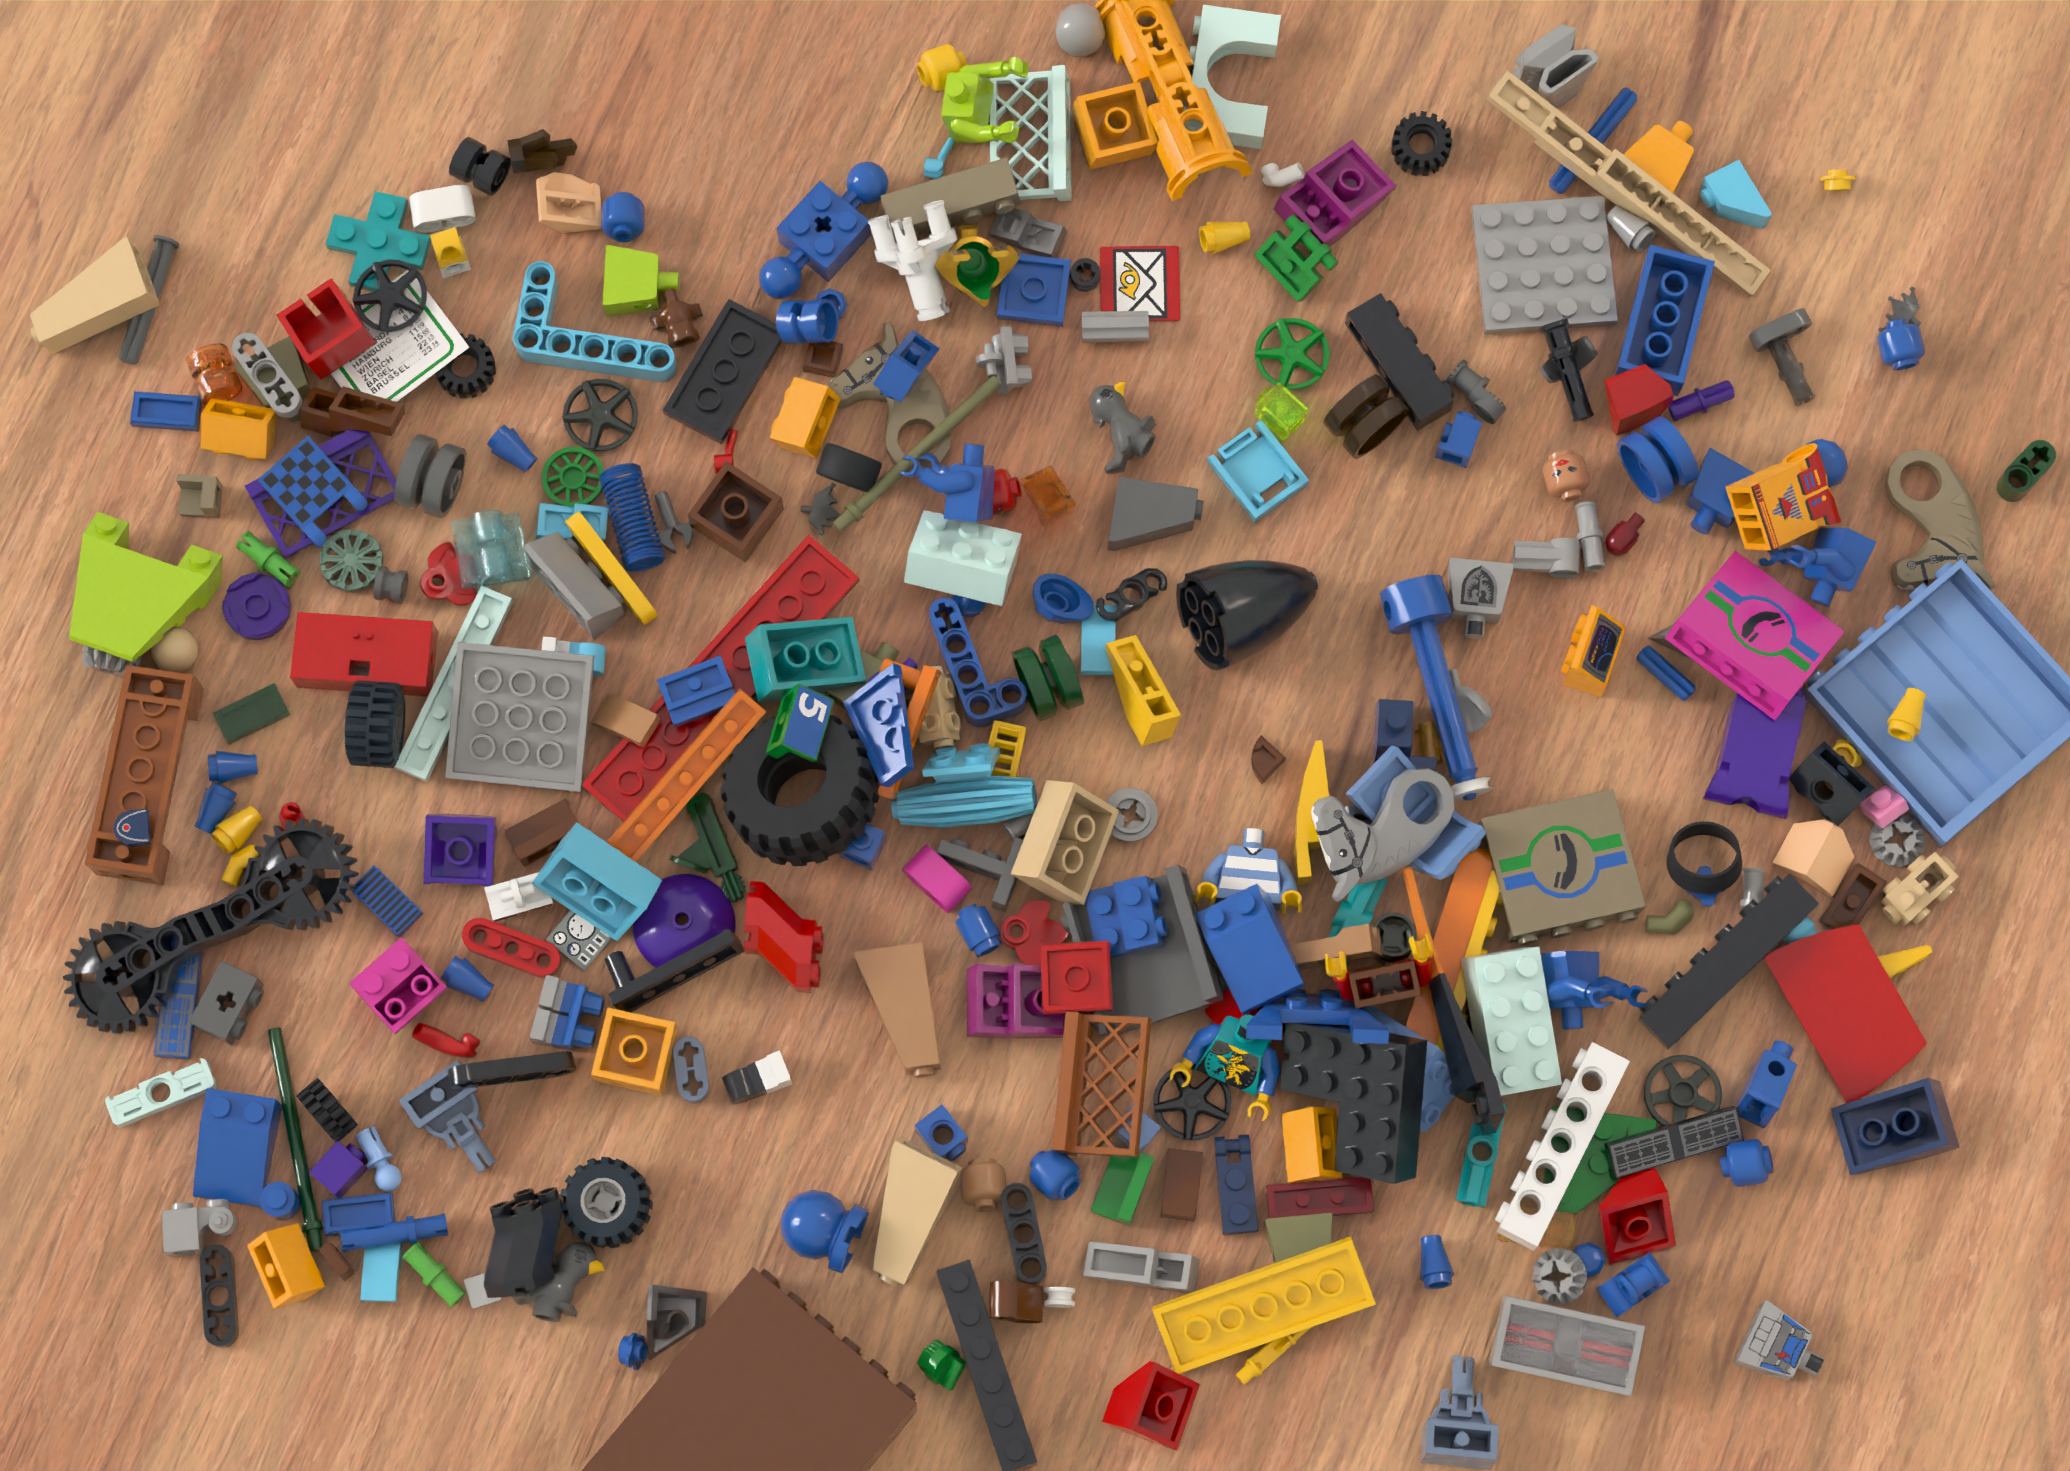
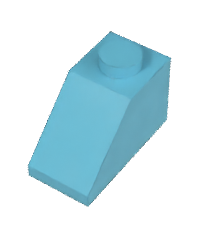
M1740 160L1704 177L1700 187V197L1703 204L1707 208H1712L1717 217L1760 229L1768 225L1772 213Z

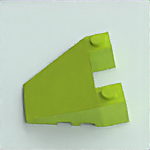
M97 512L82 537L69 640L133 662L161 641L165 632L173 626L178 628L186 622V617L196 609L200 611L209 604L222 583L223 555L191 544L178 566H174L129 550V522Z

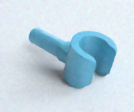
M951 137L947 139L937 159L926 157L924 177L934 179L942 177L944 163L955 143L954 139Z

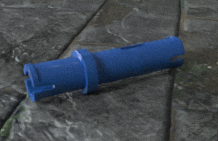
M444 1213L418 1219L408 1216L405 1221L340 1230L342 1250L346 1252L409 1241L410 1244H415L418 1239L448 1236Z

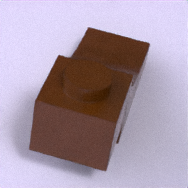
M344 386L338 394L313 387L299 408L301 428L331 437L335 431L340 430L370 431L392 436L405 415V405Z

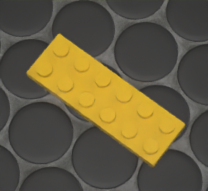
M1350 1236L1152 1306V1311L1175 1372L1180 1374L1376 1305L1354 1242Z

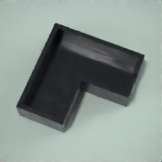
M1285 1023L1283 1052L1289 1053V1058H1285L1282 1061L1280 1090L1340 1102L1334 1171L1391 1184L1416 1178L1428 1040L1389 1033L1388 1044L1353 1043L1349 1025Z

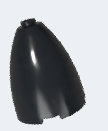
M1244 560L1211 565L1185 573L1184 581L1177 584L1176 599L1179 617L1183 628L1189 626L1193 639L1199 644L1194 650L1199 659L1210 669L1221 670L1264 649L1293 626L1314 599L1318 583L1312 572H1308L1304 567L1285 562Z

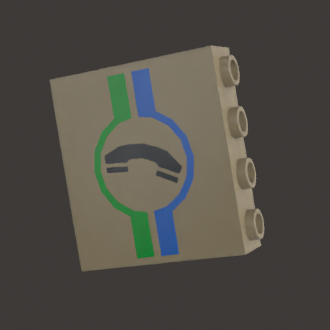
M1614 789L1481 818L1478 825H1481L1486 830L1483 838H1486L1510 927V933L1507 935L1508 943L1518 941L1519 946L1538 942V937L1551 934L1552 938L1570 935L1572 933L1571 929L1584 926L1585 931L1604 927L1605 921L1617 919L1618 923L1630 922L1638 919L1637 914H1640L1646 907Z

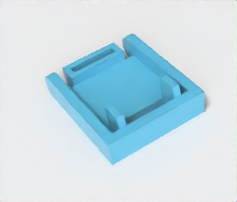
M1262 420L1255 424L1256 430L1261 435L1260 438L1249 427L1217 450L1219 457L1224 462L1223 464L1213 454L1207 458L1210 467L1254 523L1305 488L1309 483V479ZM1283 479L1288 487L1265 503L1260 495Z

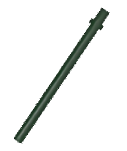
M277 1027L269 1029L268 1036L304 1224L301 1225L302 1233L307 1235L310 1252H318L323 1246L320 1230L323 1229L322 1221H318L282 1029Z

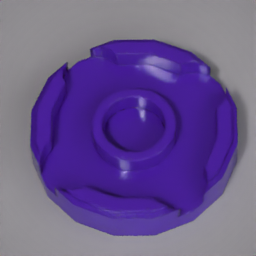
M263 573L247 574L230 584L226 591L227 594L222 605L225 621L236 634L245 639L263 640L273 637L284 628L290 618L291 602L289 594L280 581L272 576L263 575Z

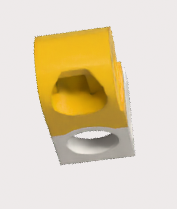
M456 227L430 235L442 278L471 270L461 236H458Z

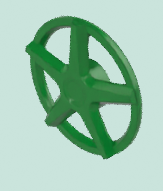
M1280 318L1270 324L1260 334L1255 347L1256 364L1263 377L1271 384L1288 390L1303 389L1317 382L1326 371L1330 358L1329 345L1323 331L1314 324L1298 318ZM1287 325L1302 326L1313 333L1296 341ZM1278 328L1281 346L1261 349L1265 338ZM1319 340L1324 353L1321 367L1306 354L1307 350ZM1261 359H1276L1280 361L1282 367L1279 381L1267 373ZM1300 366L1315 375L1306 382L1288 384L1293 370Z

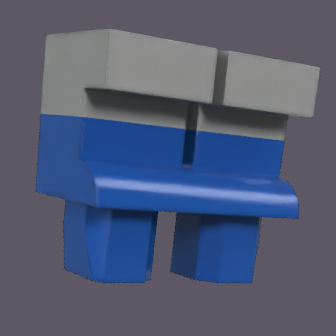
M546 975L538 1003L540 1008L536 1010L529 1037L533 1044L574 1051L575 1047L593 1048L597 1030L596 1028L583 1026L581 1022L583 1014L601 1017L605 1004L604 997L589 992L585 985L572 984Z

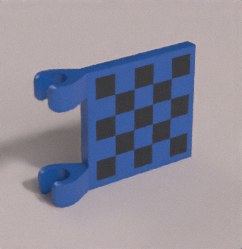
M309 436L257 479L317 547H322L327 541V537L315 525L314 521L343 495L358 512H362L368 506L367 500Z

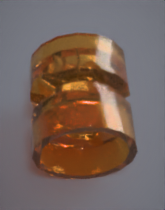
M218 343L203 346L187 356L186 362L192 378L198 380L195 387L201 403L207 405L211 398L229 401L242 392L243 387L237 371L231 369L233 367V360L225 344Z

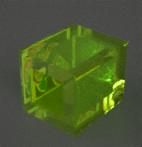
M1280 382L1273 389L1270 387L1265 388L1255 400L1257 403L1255 416L1262 420L1283 441L1307 419L1309 408Z

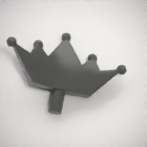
M1910 287V296L1905 293L1901 294L1904 301L1893 299L1891 296L1888 297L1894 314L1890 315L1887 313L1885 315L1888 318V322L1906 319V323L1910 321L1919 327L1921 322L1913 317L1920 308L1914 287ZM1885 326L1884 328H1879L1878 331L1882 332L1883 330L1887 329V327Z
M835 483L814 495L812 507L801 506V512L810 513L809 523L819 531L821 536L824 535L822 527L830 528L832 526L827 520L837 519L840 516L831 506L833 503L838 502L837 499L830 496L833 488L836 486Z

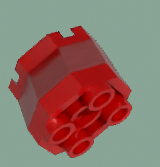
M750 881L749 887L751 892H748L744 923V932L749 933L748 941H744L745 954L760 955L797 992L811 993L812 987L819 988L821 967H819V960H816V953H823L824 933H822V926H817L816 920L802 919L765 882Z

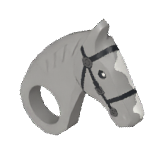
M1426 768L1407 769L1392 780L1384 801L1371 825L1349 815L1337 797L1326 796L1314 803L1311 809L1312 819L1325 861L1334 880L1337 881L1332 895L1336 902L1342 900L1355 885L1383 879L1401 870L1435 843L1450 821L1454 811V791L1444 776ZM1423 781L1428 783L1435 792L1436 808L1428 820L1422 823H1415L1409 819L1404 811L1403 798L1411 785Z

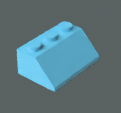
M576 822L558 844L532 884L618 941L647 909L662 880Z

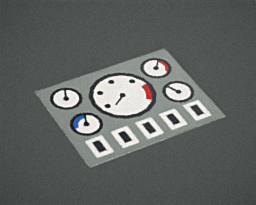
M570 910L546 940L585 971L610 941L611 937Z

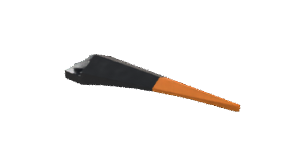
M1412 867L1402 868L1419 941L1423 940L1427 933L1434 952L1430 956L1432 976L1429 987L1455 1097L1466 1103L1475 1102V1104L1471 1105L1472 1118L1475 1125H1480L1482 1135L1496 1133L1505 1114L1497 1078L1473 1037L1446 978L1427 925Z

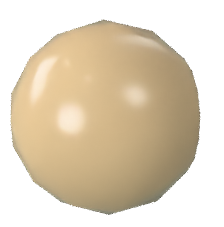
M172 627L163 634V639L151 648L152 659L161 670L178 673L185 672L194 665L198 657L197 640L190 631L180 627Z

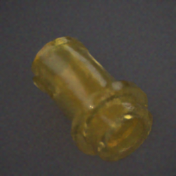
M1435 721L1418 723V730L1415 731V735L1419 736L1421 757L1437 758L1436 765L1443 763Z

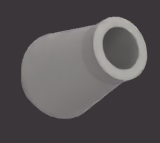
M1619 205L1615 206L1606 217L1607 222L1630 250L1635 249L1641 252L1651 243L1656 232L1651 228L1652 224L1622 209Z

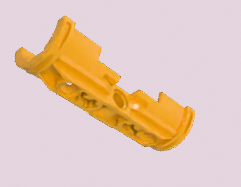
M1100 0L1094 8L1100 13L1101 21L1105 27V38L1117 64H1122L1124 60L1134 83L1149 79L1159 100L1158 103L1150 105L1146 111L1159 138L1156 151L1169 178L1166 189L1171 201L1183 198L1185 189L1192 181L1198 178V174L1224 165L1226 168L1238 170L1241 177L1251 175L1252 169L1246 156L1242 152L1235 150L1207 90L1204 88L1198 89L1192 83V77L1187 66L1193 65L1194 62L1170 9V6L1175 5L1174 0ZM1150 16L1156 22L1150 27H1143L1137 21L1141 17ZM1155 36L1159 46L1164 48L1161 51L1153 47V37ZM1181 100L1187 101L1188 109L1185 111ZM1190 120H1198L1203 124V127L1198 131H1190L1184 125Z

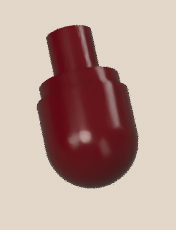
M1634 513L1627 522L1621 521L1617 523L1606 537L1605 545L1607 550L1616 556L1628 553L1638 541L1637 538L1640 535L1637 530L1645 522V519L1638 513Z

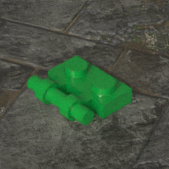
M1293 214L1285 221L1286 226L1292 231L1290 235L1286 237L1280 230L1275 231L1256 251L1254 256L1293 298L1300 302L1324 278L1317 271L1316 267L1322 263L1328 271H1331L1339 262L1331 254L1332 249L1326 243L1322 244L1311 233L1312 228L1307 222H1301ZM1299 242H1302L1312 252L1307 259L1296 248Z

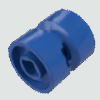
M816 299L807 302L804 300L785 301L778 308L776 316L777 332L780 339L786 344L828 343L833 341L838 331V313L835 305L828 299Z

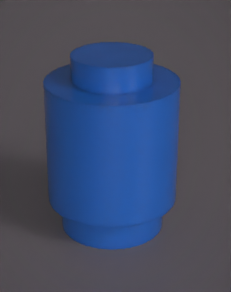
M974 903L958 912L960 917L955 921V924L969 950L974 951L977 957L984 956L1001 946L999 940L1000 933L985 906L978 907Z
M272 1182L262 1190L260 1205L272 1218L286 1221L293 1218L299 1211L300 1198L298 1193L288 1184Z

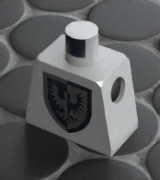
M1449 558L1446 572L1449 604L1452 611L1451 618L1465 620L1464 636L1466 638L1483 639L1485 636V624L1499 622L1514 564Z

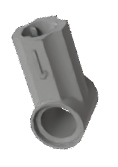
M1555 538L1550 540V542L1514 541L1513 571L1549 573L1550 576L1555 578L1578 577L1580 541L1573 538Z

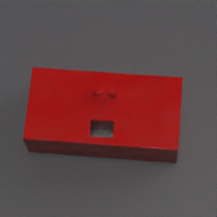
M297 612L290 678L297 688L351 691L357 680L392 682L401 685L404 695L428 697L433 685L438 630L433 621Z

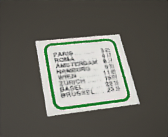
M408 270L405 271L403 274H401L399 277H397V278H396L395 280H393L392 282H396L397 280H399L402 276H404V275H405L406 273H408L409 271H408ZM416 278L404 290L407 298L420 305L421 287ZM427 292L425 308L419 318L410 326L395 332H381L365 324L376 344L332 372L331 375L341 388L344 386L397 402L467 350L469 346ZM379 304L361 305L366 317L379 325L381 306ZM399 308L392 312L388 326L400 325L409 320L414 313Z

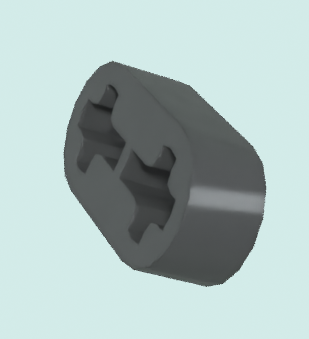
M1801 308L1759 327L1749 335V339L1757 352L1764 351L1804 332L1812 325V321L1806 310Z

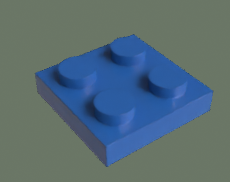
M1019 254L1018 262L1001 281L997 319L1063 327L1071 260Z

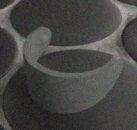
M1583 336L1572 342V345L1577 346L1578 349L1575 359L1578 369L1581 370L1597 356L1598 352L1588 336ZM1548 359L1540 367L1542 375L1549 383L1561 381L1556 364Z

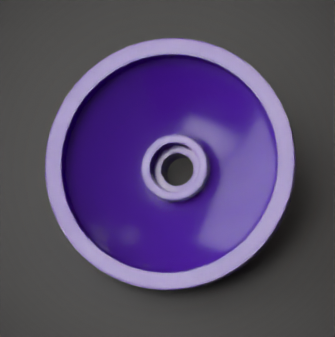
M678 874L661 879L662 882L647 909L633 923V935L636 945L642 956L655 968L728 929L734 934L736 930V919L732 904L727 899V896L724 895L722 889L712 881L693 874ZM686 915L689 920L687 924L680 926L676 923L677 917Z

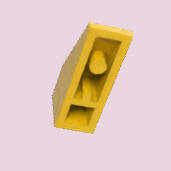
M1133 635L1106 643L1105 649L1126 718L1141 746L1172 738L1181 714L1138 637Z

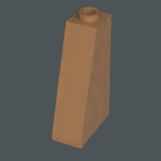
M923 942L854 951L858 970L906 1074L913 1073L914 1078L934 1075V1070L940 1069Z

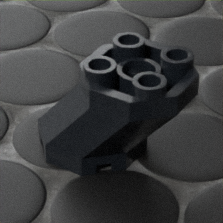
M557 1187L547 1188L538 1193H534L533 1188L524 1189L513 1194L514 1200L500 1202L490 1207L491 1219L495 1230L484 1274L483 1285L487 1298L516 1295L515 1289L525 1286L526 1291L533 1290L555 1278L552 1257L563 1213L562 1201Z

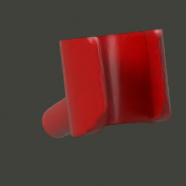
M730 430L725 454L714 455L715 474L720 471L726 461L734 466L733 453L738 435L737 430Z

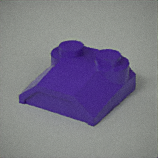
M427 814L425 820L423 884L456 883L492 886L495 841L498 835L496 817L465 814Z

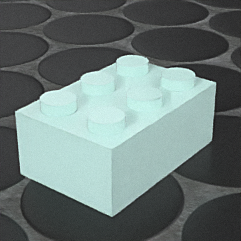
M923 510L908 551L904 583L1003 606L1017 564L1022 534L976 522L944 519V515L941 513Z

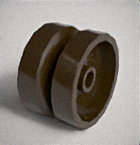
M1377 374L1368 377L1350 390L1328 412L1323 421V424L1334 436L1346 435L1343 447L1355 459L1366 455L1385 441L1403 423L1410 411L1399 397L1387 399L1390 387Z

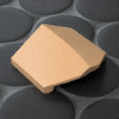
M557 172L537 179L540 223L560 233L599 230L602 228L601 196L598 184H590L572 174Z
M1823 819L1794 823L1775 856L1772 865L1833 897L1852 863L1854 855L1843 829Z

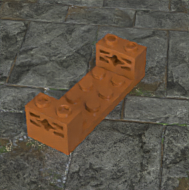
M126 665L85 864L96 875L164 885L170 851L162 844L187 720L197 721L204 689L194 675ZM148 809L151 845L133 847L121 843L113 830L117 817L129 810Z

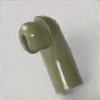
M1680 899L1674 903L1675 907L1666 916L1647 915L1646 932L1679 933L1693 918L1694 910L1692 904L1688 900Z

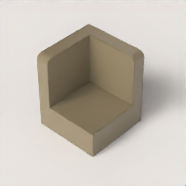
M178 474L176 482L181 488L179 514L186 517L220 518L223 486L217 476Z

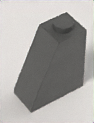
M1119 477L1109 533L1108 550L1117 551L1192 531L1194 520L1201 521L1204 501L1197 500L1199 489Z

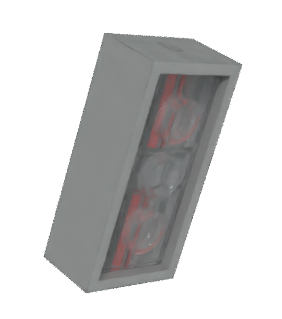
M1503 1295L1489 1364L1631 1396L1645 1326Z

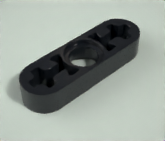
M211 1245L200 1256L204 1335L210 1344L219 1348H226L236 1341L239 1334L234 1257L224 1246ZM218 1252L222 1258H226V1262L219 1266L220 1275L222 1277L228 1275V1280L217 1279L209 1282V1277L216 1278V1270L212 1265H208V1261L214 1259L215 1253ZM219 1286L225 1287L229 1293L227 1302L221 1306H214L210 1301L211 1291ZM230 1310L229 1316L222 1315L223 1325L230 1328V1333L224 1334V1340L220 1341L218 1336L212 1334L213 1330L219 1327V1318L217 1316L211 1317V1311L224 1313Z

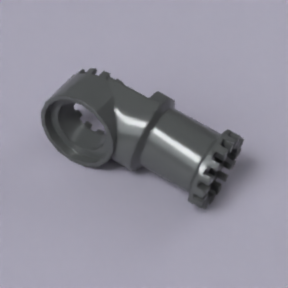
M1463 359L1454 368L1456 372L1452 371L1446 382L1449 385L1453 384L1468 396L1467 400L1472 403L1473 410L1480 418L1490 424H1494L1506 411V406L1503 405V402L1499 403V398L1495 400L1496 395H1492L1491 392L1485 389L1490 379L1479 376L1467 366L1468 362Z

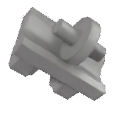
M1001 327V333L991 338L992 343L984 344L985 354L976 357V366L987 369V377L990 378L993 375L1000 381L1001 386L997 389L998 395H1007L1013 388L1027 386L1032 381V372L1029 365H1016L1015 356L1024 357L1028 353L1027 336L1012 334V327Z

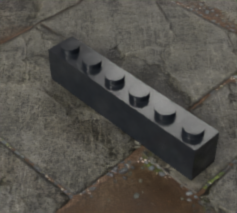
M1790 874L1784 879L1779 875L1775 877L1763 889L1767 895L1759 903L1753 899L1739 912L1743 917L1741 921L1734 927L1728 923L1714 937L1718 943L1713 948L1707 951L1703 947L1689 961L1693 967L1684 976L1678 971L1664 985L1668 991L1660 999L1653 995L1645 1003L1646 1007L1639 1009L1643 1013L1639 1021L1667 1050L1818 906L1819 903Z
M970 1259L937 1270V1276L1002 1471H1022L1036 1466L1037 1459Z

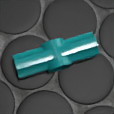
M1383 878L1355 885L1347 899H1343L1330 926L1332 930L1328 938L1337 936L1342 928L1370 924L1375 915L1373 911L1388 880Z
M1503 1104L1504 1111L1506 1112L1507 1105ZM1504 1116L1497 1132L1482 1135L1480 1125H1475L1472 1119L1469 1138L1464 1151V1161L1455 1198L1456 1202L1471 1207L1485 1208L1494 1163L1498 1155V1145ZM1476 1145L1485 1146L1489 1150L1490 1158L1486 1161L1476 1160L1473 1157L1472 1148Z

